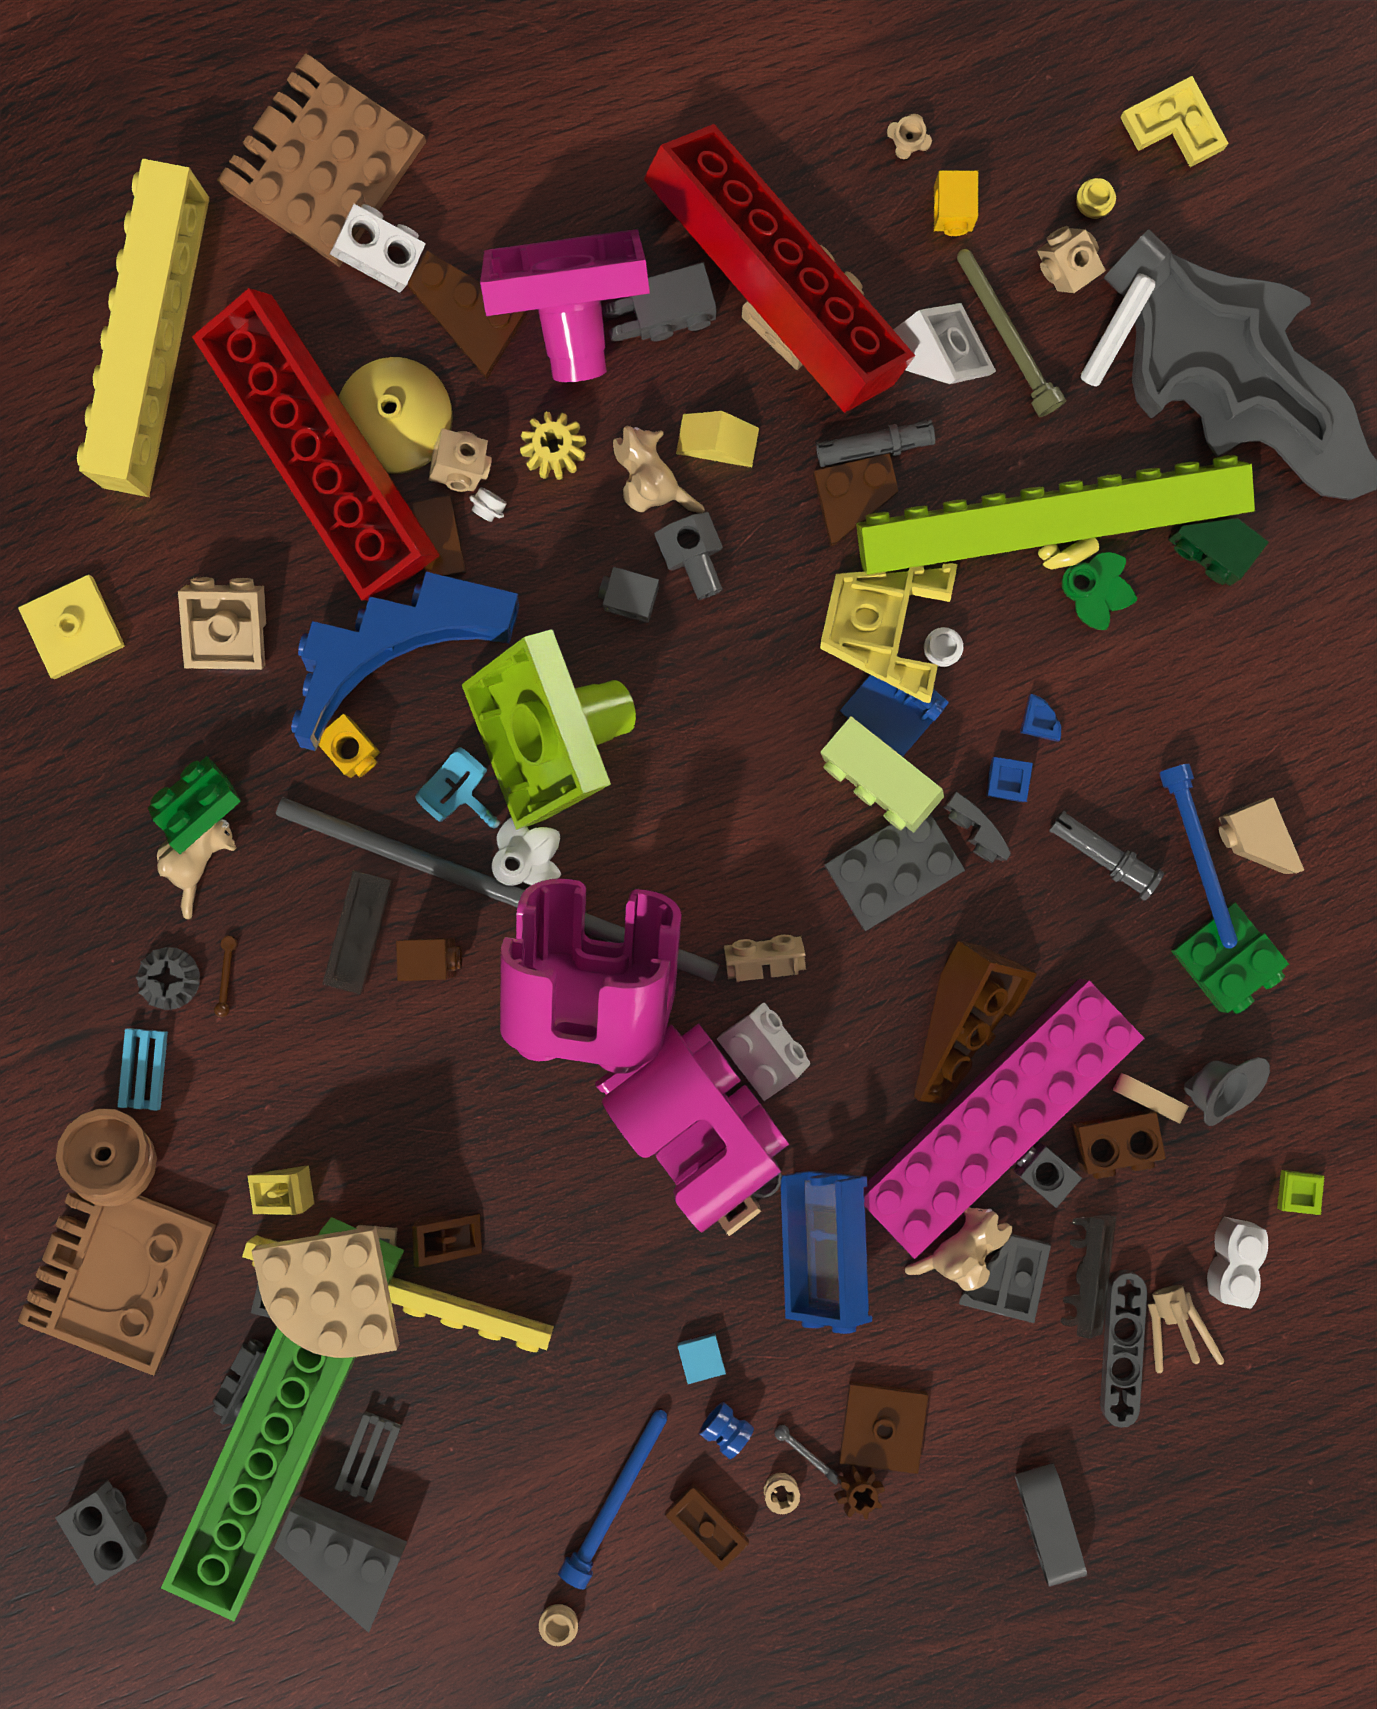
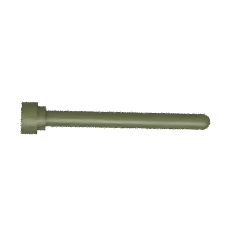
M968 249L960 250L957 254L959 264L1033 390L1031 394L1033 408L1039 417L1050 414L1066 402L1063 393L1059 387H1054L1051 382L1047 383L972 252Z

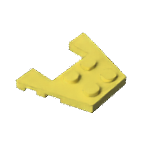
M943 564L942 568L924 570V566L909 568V571L896 573L881 572L867 575L863 571L836 574L820 649L923 702L930 703L938 665L897 657L910 595L950 602L958 564Z

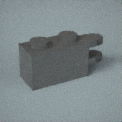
M704 262L648 278L650 294L629 296L608 303L602 308L605 318H616L633 312L635 314V321L617 325L609 330L610 339L614 342L640 335L642 340L651 338V341H661L671 337L673 331L688 328L690 331L700 330L711 324L710 321L716 320V304Z

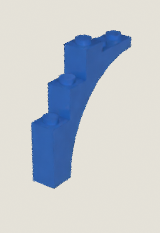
M426 572L423 584H416L412 606L369 596L366 609L361 608L358 612L355 624L357 632L312 621L309 634L303 633L298 648V655L301 656L306 670L312 672L306 675L304 681L303 696H306L303 708L302 710H296L292 720L291 731L295 733L294 736L299 746L316 751L328 721L342 700L367 675L395 657L418 647L449 640L481 639L510 643L519 611L518 594Z

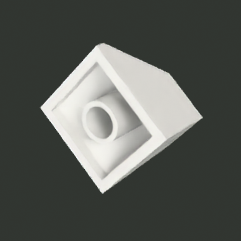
M961 303L919 310L894 329L897 335L916 355L906 368V371L947 384L989 376L996 372Z

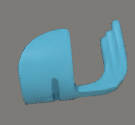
M461 747L454 750L442 767L421 787L415 796L417 802L439 822L445 820L460 805L465 803L479 814L480 818L489 827L495 829L501 822L473 797L474 789L486 774L487 769ZM469 771L470 775L464 783L442 804L441 801L453 789L446 782V779L449 778L457 785L466 772Z

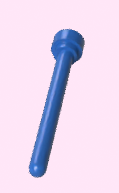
M1190 763L1161 771L1159 775L1163 787L1168 788L1169 793L1175 795L1221 943L1225 948H1233L1237 945L1238 940L1191 796L1190 789L1193 788L1191 780L1195 778Z
M656 1410L652 1414L578 1553L573 1552L571 1557H566L560 1567L558 1575L571 1586L585 1589L593 1575L591 1569L594 1565L591 1560L667 1422V1414L663 1410Z

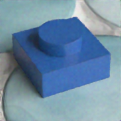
M993 757L991 759L986 797L1027 802L1033 763Z

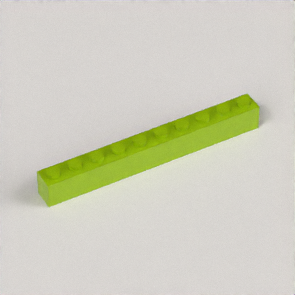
M1236 455L1214 458L1213 465L1199 467V462H1185L1176 464L1175 471L1160 473V468H1149L1136 471L1135 478L1123 480L1120 474L1106 475L1097 478L1098 484L1083 486V481H1069L1060 483L1059 490L1044 492V487L1020 490L1021 496L1005 498V493H996L982 496V503L967 505L966 500H952L944 502L943 509L928 511V506H916L904 509L905 515L889 518V512L869 514L865 516L866 522L856 523L862 570L869 575L1254 512L1252 464L1238 461V456Z

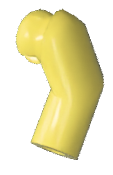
M1096 538L1083 539L1063 551L1059 550L1057 544L1046 545L1039 549L1038 555L1044 561L1043 566L1051 570L1077 565L1098 552L1099 543Z

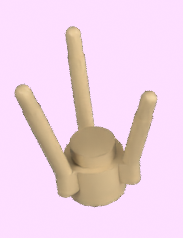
M1175 1285L1152 1293L1155 1302L1148 1303L1147 1305L1152 1317L1156 1372H1163L1161 1318H1164L1167 1325L1178 1323L1191 1360L1194 1364H1198L1200 1358L1186 1322L1190 1316L1216 1362L1222 1365L1224 1359L1194 1307L1190 1292H1185L1182 1285Z

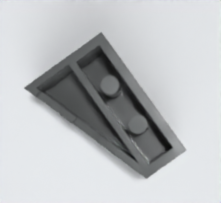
M299 1496L288 1513L274 1549L369 1633L407 1541Z

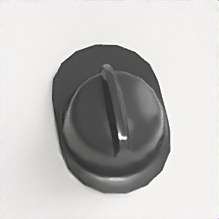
M1260 1057L1247 1060L1238 1066L1223 1061H1211L1184 1084V1090L1191 1097L1194 1104L1204 1112L1205 1123L1208 1126H1214L1225 1117L1247 1106L1260 1094L1267 1083L1270 1074V1064L1265 1058Z

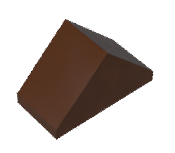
M480 1214L419 1217L412 1225L415 1267L482 1253Z

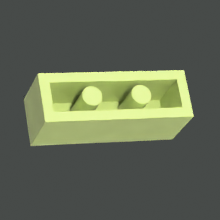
M852 716L821 751V755L826 762L823 768L841 782L846 778L854 784L856 788L853 792L869 806L876 802L885 809L886 813L883 816L899 830L906 826L914 833L944 798L943 789Z

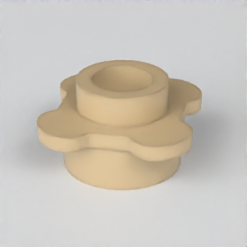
M918 114L903 117L898 123L892 122L888 126L887 135L893 139L897 147L895 153L901 159L909 158L911 153L918 150L926 151L931 146V136L926 134L923 118ZM906 134H912L913 138L907 139Z

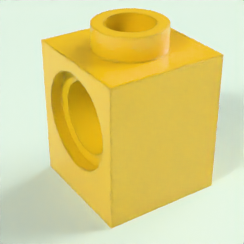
M939 171L934 184V231H944V234L948 236H961L966 234L967 231L972 232L978 219V171Z
M342 714L324 730L318 744L342 773L350 778L356 774L362 777L369 772L377 763L374 758L381 753L354 721L345 714ZM349 739H356L359 744L357 755L352 759H344L341 753L343 743Z

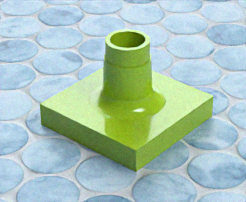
M552 629L523 637L462 684L516 830L542 822L611 785L597 745L633 730L636 713L632 697L627 688L617 680L574 688Z

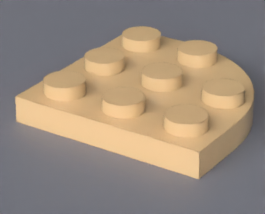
M376 1226L257 1245L253 1248L254 1266L266 1311L278 1329L295 1344L313 1353L334 1358L358 1357L397 1350L400 1344Z

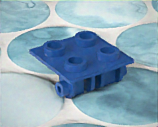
M870 675L840 712L848 719L852 716L903 757L930 724L943 712L949 702L934 689L930 703L923 702Z

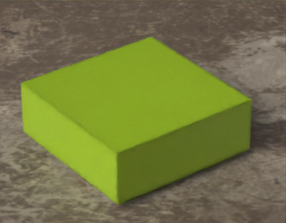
M1281 1170L1277 1209L1321 1215L1324 1176L1315 1173Z

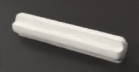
M1140 273L1136 275L1081 373V379L1084 382L1096 387L1100 385L1155 288V281L1152 278Z

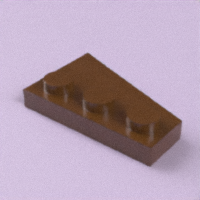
M426 250L407 283L408 288L454 339L464 354L477 366L481 374L488 379L527 316L526 311L486 316L480 282Z

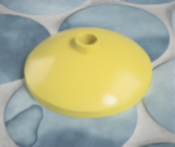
M388 357L369 362L351 375L340 392V401L385 471L389 474L411 472L432 461L434 445L441 429L451 431L453 413L447 390L440 379L429 368L414 360ZM395 403L397 408L393 413H384L386 404Z

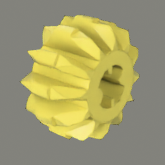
M546 411L544 413L545 423L542 425L535 418L530 420V425L535 432H522V440L528 444L522 446L520 451L522 456L530 457L526 463L529 470L540 467L539 474L543 479L548 477L550 470H554L556 479L561 480L563 478L562 468L566 467L571 473L577 471L572 459L584 461L585 452L579 448L586 445V438L584 435H576L580 430V425L577 421L567 425V415L561 413L557 421L553 422L550 412ZM556 439L559 451L550 453L548 441Z

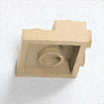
M209 577L190 579V585H185L178 591L184 668L262 670L265 667L263 627L266 625L264 586H254L253 579L251 578L229 580V585H215L214 579Z

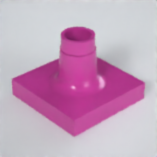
M638 229L484 250L480 284L486 316L538 309L547 356L550 357L552 376L555 381L578 382L597 378L605 374L607 369L604 355L605 338L601 300L650 294L646 259Z

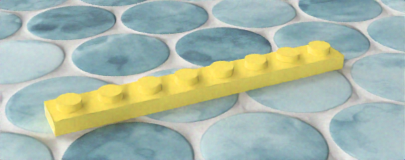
M256 1235L247 1241L242 1257L253 1260L252 1250L255 1246L275 1243L277 1241ZM392 1277L388 1285L391 1303L403 1306V1312L409 1315L425 1317L426 1314L441 1318L440 1322L445 1326L462 1329L465 1325L479 1329L478 1334L484 1338L498 1341L501 1340V1337L516 1341L517 1347L530 1352H538L539 1348L544 1350L548 1348L554 1326Z

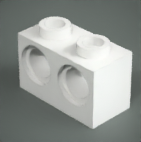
M354 204L346 217L330 255L390 288L401 292L406 287L426 243L418 239L419 235L411 228L401 224L395 227L383 220V214L377 209L362 204L361 207ZM363 227L370 234L371 242L369 244L356 242L352 236V228ZM396 246L401 248L405 253L406 263H394L388 256V247Z

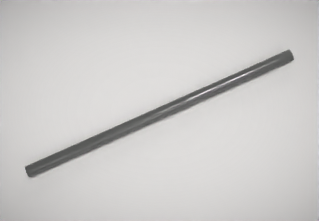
M283 797L277 807L276 815L514 907H518L520 897L525 889L514 885H505L491 876ZM585 913V934L606 942H624V927ZM679 949L677 969L710 982L714 981L720 964Z

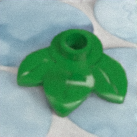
M1111 552L1098 554L1089 563H1079L1070 566L1062 576V589L1068 598L1075 601L1077 616L1091 628L1097 630L1108 629L1110 622L1109 611L1125 609L1137 601V596L1131 586L1119 577L1126 565V558ZM1078 576L1083 577L1087 582V586L1083 590L1075 586L1074 580Z

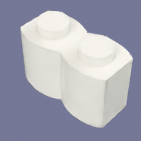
M1224 1217L1219 1223L1215 1234L1217 1256L1211 1262L1208 1270V1291L1224 1304L1251 1309L1260 1292L1261 1279L1258 1269L1262 1266L1268 1252V1235L1265 1229L1252 1222Z

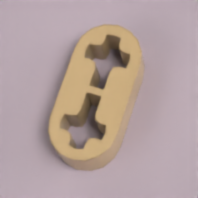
M1123 1073L1120 1074L1113 1088V1091L1179 1124L1189 1107Z

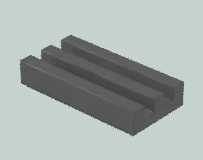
M365 1411L335 1489L341 1492L344 1489L350 1492L349 1495L354 1497L362 1496L364 1501L371 1503L402 1425ZM371 1423L376 1426L353 1482L348 1480L368 1425ZM387 1429L390 1431V1434L368 1488L363 1486L362 1483L382 1431Z

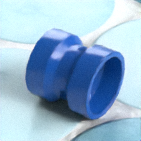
M721 1402L706 1418L699 1430V1434L707 1441H716L720 1446V1452L728 1459H732L746 1445L753 1434L754 1427L746 1420H738L733 1417V1409L725 1402Z

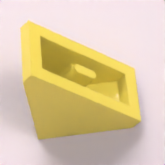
M723 411L683 414L676 454L752 467L759 428Z
M309 1165L247 1175L253 1214L297 1215L304 1213L314 1205Z

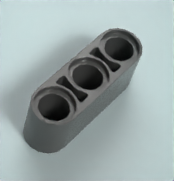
M1050 1463L1016 1473L1017 1487L1047 1585L1051 1587L1087 1576L1064 1491L1054 1464Z

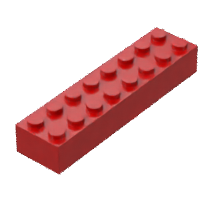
M712 124L660 145L643 180L840 409L845 413L894 386L916 355L717 126Z
M248 288L192 336L361 600H369V596L379 599L385 598L440 556L271 294Z

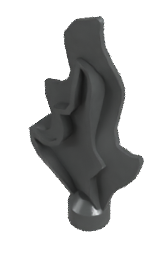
M1148 229L1105 275L1104 279L1123 297L1126 295L1137 274L1147 275L1155 281V288L1135 321L1136 342L1132 371V384L1136 402L1150 419L1161 412L1170 401H1186L1201 416L1206 443L1216 457L1229 451L1239 443L1261 441L1274 448L1299 478L1321 496L1352 500L1376 490L1377 460L1368 448L1352 400L1345 389L1330 375L1294 351L1285 332L1297 313L1311 305L1310 298L1281 283L1231 277L1204 269L1172 254V250Z

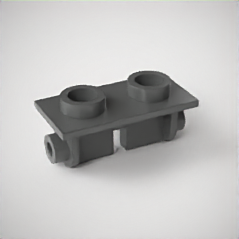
M250 1338L248 1343H244L241 1346L230 1368L241 1376L239 1381L232 1375H227L213 1399L215 1404L213 1411L223 1416L220 1421L221 1424L235 1423L266 1354V1351H262L264 1344L259 1340Z

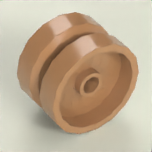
M96 1109L80 1115L66 1127L58 1141L56 1162L60 1175L83 1199L97 1206L116 1207L133 1201L147 1189L155 1175L157 1156L153 1142L131 1116L116 1109Z

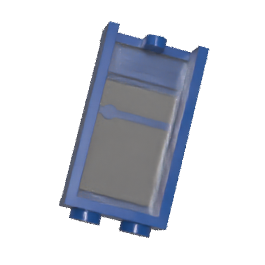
M801 1171L782 1175L781 1211L785 1319L802 1321V1327L805 1328L831 1326L832 1332L840 1334L856 1332V1326L872 1322V1316L868 1315L865 1197L863 1187H867V1176Z

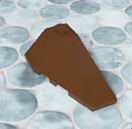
M958 940L955 948L949 954L947 963L940 975L914 1094L917 1100L938 1104L946 1102L971 1070L973 1063L971 1058L976 1051L984 1044L989 1047L997 1037L992 1031L1005 1015L1012 1018L1019 1009L1037 975L1036 972L983 946Z

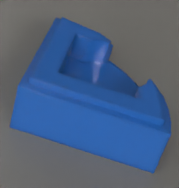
M1034 694L1028 696L1020 733L1056 742L1060 741L1061 725L1053 709L1041 697Z

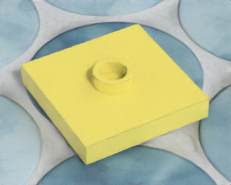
M86 575L18 607L50 678L57 679L125 647L97 584L90 575Z

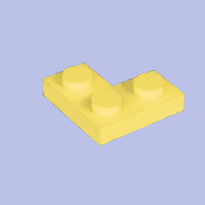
M1193 76L1125 110L1120 117L1138 151L1173 134L1190 167L1223 151L1229 144Z

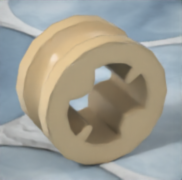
M776 1473L766 1480L763 1493L766 1504L772 1512L787 1514L797 1508L800 1502V1492L797 1482L792 1476L786 1473ZM785 1486L786 1491L792 1492V1495L787 1494V1501L779 1502L777 1496H771L772 1492L777 1493L776 1487Z

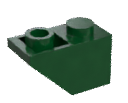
M1238 518L1185 525L1175 531L1168 539L1175 545L1174 550L1181 557L1188 561H1197L1206 568L1205 573L1209 578L1219 584L1224 585L1226 583L1229 586L1242 579L1269 543V541Z

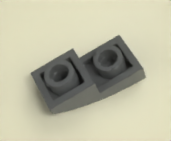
M957 792L950 794L943 808L950 812L948 818L965 829H968L970 825L975 827L968 839V842L975 845L973 852L990 863H993L995 859L999 861L1007 860L1011 853L1003 837L992 822Z

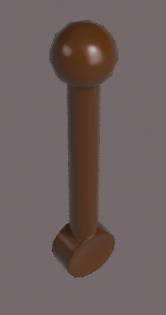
M226 936L221 940L224 959L219 1003L214 1007L215 1015L220 1018L227 1016L230 1011L226 1003L232 951L238 946V941L232 936Z

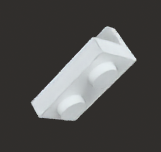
M765 1003L757 1006L749 1015L717 1038L764 1101L798 1079L810 1066V1061L806 1057L803 1047L792 1039L782 1026L780 1017L770 1010Z

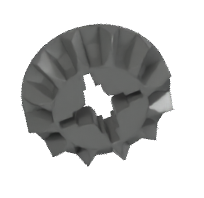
M165 947L153 950L146 958L140 961L141 965L135 976L138 980V993L148 1001L149 1005L163 1010L176 1009L190 1002L197 993L200 984V972L195 960L187 952L178 948ZM166 967L170 968L171 975L183 978V981L169 984L168 990L164 989L163 982L153 979V976L165 973Z

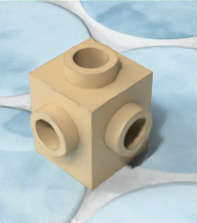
M1062 227L1051 233L1047 237L1048 243L1037 250L1042 260V263H1040L1041 271L1046 279L1054 284L1057 291L1075 293L1106 271L1097 254L1099 251L1098 243L1086 229Z
M442 428L434 445L428 480L445 484L454 491L463 492L469 490L474 492L480 479L486 480L490 471L492 458L486 455L488 440L477 438L476 435L467 431L454 432Z

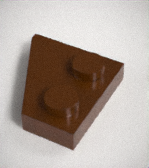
M890 453L814 471L813 476L830 546L838 544L844 536L856 527V523L864 522L866 515L872 514L897 495L899 490Z

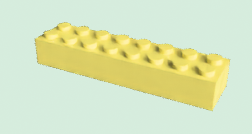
M142 159L140 171L134 174L132 180L134 201L132 211H127L124 220L126 240L124 249H120L117 255L116 267L119 275L116 288L113 287L109 294L108 304L111 314L109 324L103 328L101 334L103 354L101 364L95 367L93 373L95 393L93 403L87 406L85 412V424L88 428L85 443L82 442L78 448L77 463L80 466V472L104 489L149 497L209 196L189 167Z

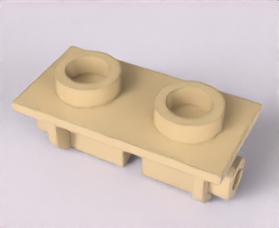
M778 935L771 940L758 942L743 939L734 942L732 945L724 946L728 979L736 978V982L763 979L762 965H770L771 977L798 975V971L806 970L805 950L801 936Z

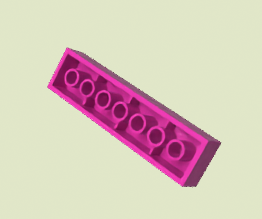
M1078 979L867 1182V1187H863L864 1206L915 1259L1125 1058L1144 1037L1090 980Z

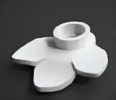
M512 817L509 818L497 834L499 851L495 854L492 861V872L496 879L505 885L511 886L522 882L533 885L543 880L558 879L561 876V872L550 859L554 856L559 846V831L547 827L534 828L530 831L528 827L516 830ZM514 859L518 862L519 868L515 871H510L505 867V861Z

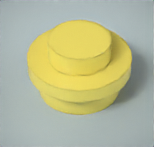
M1100 178L1084 182L1076 196V203L1080 212L1093 219L1106 216L1112 210L1116 201V194L1112 185Z

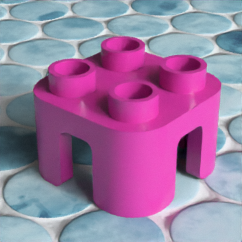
M548 879L529 886L522 893L517 907L516 939L505 937L501 946L500 1032L503 1039L510 1046L517 1049L523 1057L533 1061H549L555 1058L599 1064L607 1071L621 1074L638 1070L644 1063L652 1060L660 1051L675 997L681 911L678 905L667 896L657 892L641 889L631 891L626 904L624 942L612 943L592 940L585 935L586 887L582 882L570 879Z
M698 1023L682 1036L670 1024L666 1028L662 1047L652 1060L630 1073L621 1074L609 1071L597 1080L595 1085L600 1092L606 1094L602 1104L635 1152L643 1158L650 1157L653 1154L656 1155L657 1160L677 1185L673 1191L677 1205L691 1223L702 1233L781 1172L772 1157L788 1146L789 1143L746 1085L742 1086L731 1096L728 1097L726 1095V1092L741 1080Z

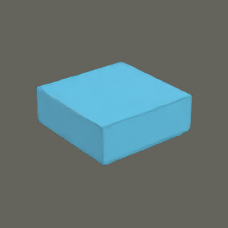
M715 1333L677 1343L688 1384L726 1374Z

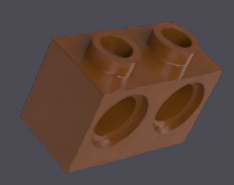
M455 938L396 941L397 981L446 980L456 977V970L462 969L461 946H455Z
M1148 1108L1071 1123L1079 1168L1087 1174H1092L1093 1178L1111 1177L1117 1174L1116 1169L1131 1166L1132 1171L1151 1169L1155 1167L1154 1161L1166 1159L1157 1112ZM1138 1131H1143L1146 1137L1144 1146L1137 1151H1132L1130 1147L1132 1135ZM1098 1139H1105L1108 1146L1105 1155L1100 1158H1093L1091 1154L1093 1143Z

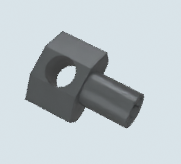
M709 512L688 516L654 533L668 569L676 570L685 567L698 600L711 597L723 590L710 559L711 555L718 553L723 547ZM691 532L697 535L699 543L692 549H685L679 545L678 538L683 533Z

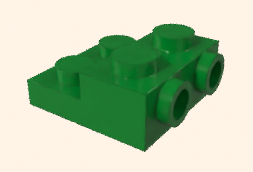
M208 756L200 762L194 761L182 771L181 779L172 787H164L159 790L151 799V805L147 807L152 820L164 831L169 845L179 854L183 853L241 802L229 778Z
M1231 902L1227 905L1238 940L1235 947L1229 949L1222 945L1214 918L1212 917L1175 946L1171 952L1219 1012L1229 1013L1233 1010L1235 1014H1238L1255 1001L1251 994L1262 986L1265 989H1270L1282 981L1285 977L1282 970L1289 963L1267 935L1260 933L1237 903Z

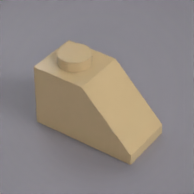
M1273 797L1259 800L1219 817L1222 824L1219 827L1221 839L1227 848H1232L1233 853L1283 874L1304 871Z

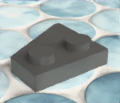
M1011 1234L1009 1240L1004 1246L1000 1247L986 1264V1268L990 1272L986 1284L976 1290L964 1291L960 1296L959 1304L1034 1323L1051 1243Z

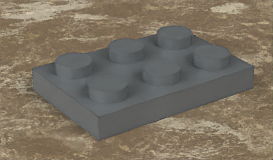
M931 813L914 833L906 826L899 830L890 824L824 864L864 931H867L965 871Z

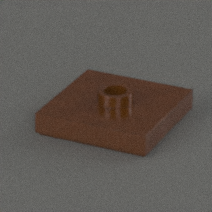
M849 1381L839 1455L840 1464L918 1474L928 1402L927 1392Z

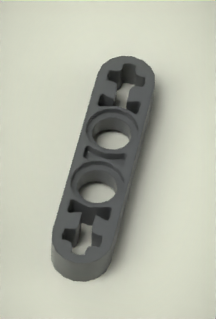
M1119 1270L1110 1277L1106 1298L1100 1407L1104 1417L1112 1425L1120 1428L1129 1427L1135 1423L1139 1416L1147 1288L1143 1279L1130 1270ZM1128 1279L1136 1287L1135 1292H1129L1128 1305L1131 1308H1136L1135 1312L1127 1309L1116 1310L1117 1305L1123 1308L1125 1306V1297L1118 1291V1287L1125 1286ZM1122 1318L1132 1319L1135 1324L1134 1333L1126 1339L1118 1338L1114 1331L1115 1324ZM1125 1357L1130 1359L1132 1362L1131 1373L1125 1378L1115 1377L1112 1373L1113 1363L1119 1358ZM1112 1384L1122 1388V1399L1129 1406L1128 1409L1121 1411V1416H1117L1113 1409H1110L1111 1405H1118L1119 1392L1116 1388H1111Z

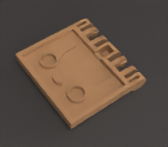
M304 54L295 67L303 77L291 72L287 81L295 91L304 95L309 101L302 109L289 96L278 92L273 101L281 109L294 117L295 121L292 123L285 115L268 106L253 127L254 132L275 147L274 151L272 152L252 136H247L243 141L248 151L265 161L263 167L258 172L245 159L234 155L229 164L251 180V184L226 167L216 181L226 191L340 267L343 261L330 255V252L352 206L356 204L361 207L362 204H365L379 211L425 145L426 139L423 134L328 71L316 59ZM363 227L352 228V236L356 242L366 230Z
M68 1193L65 1200L68 1206L91 1215L87 1224L71 1216L58 1217L56 1227L81 1237V1240L61 1232L52 1233L42 1260L68 1273L66 1274L51 1267L39 1266L36 1278L61 1288V1291L57 1297L44 1290L30 1289L26 1299L33 1304H24L18 1322L155 1376L160 1370L216 1225L140 1195L133 1201L113 1207L97 1206L83 1199L79 1194Z

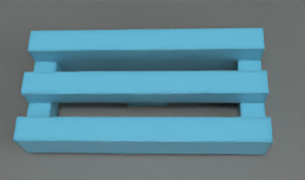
M125 1029L118 1107H132L133 1109H149L154 1111L161 1109L168 1031ZM140 1037L134 1099H131L136 1039ZM150 1038L156 1040L150 1100H144Z

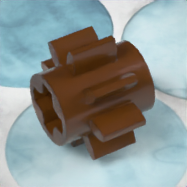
M851 1465L850 1472L844 1477L837 1476L841 1490L834 1493V1497L839 1504H844V1511L848 1517H851L856 1512L862 1514L866 1520L869 1513L875 1508L881 1509L883 1507L878 1500V1494L884 1492L885 1487L881 1481H874L875 1473L872 1468L868 1467L863 1473L857 1471L855 1466Z

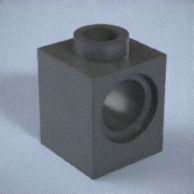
M613 567L611 577L604 575L598 598L604 600V611L649 623L659 589V579Z
M1040 1142L1034 1147L1032 1146L1016 1161L1018 1166L1014 1170L1020 1178L1055 1208L1060 1205L1082 1179V1177ZM1050 1162L1053 1166L1052 1176L1046 1181H1037L1036 1170L1038 1166L1042 1163Z

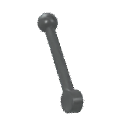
M779 1425L776 1427L774 1435L778 1440H785L824 1473L833 1484L837 1485L839 1483L837 1476L840 1475L827 1467L793 1438L787 1426Z

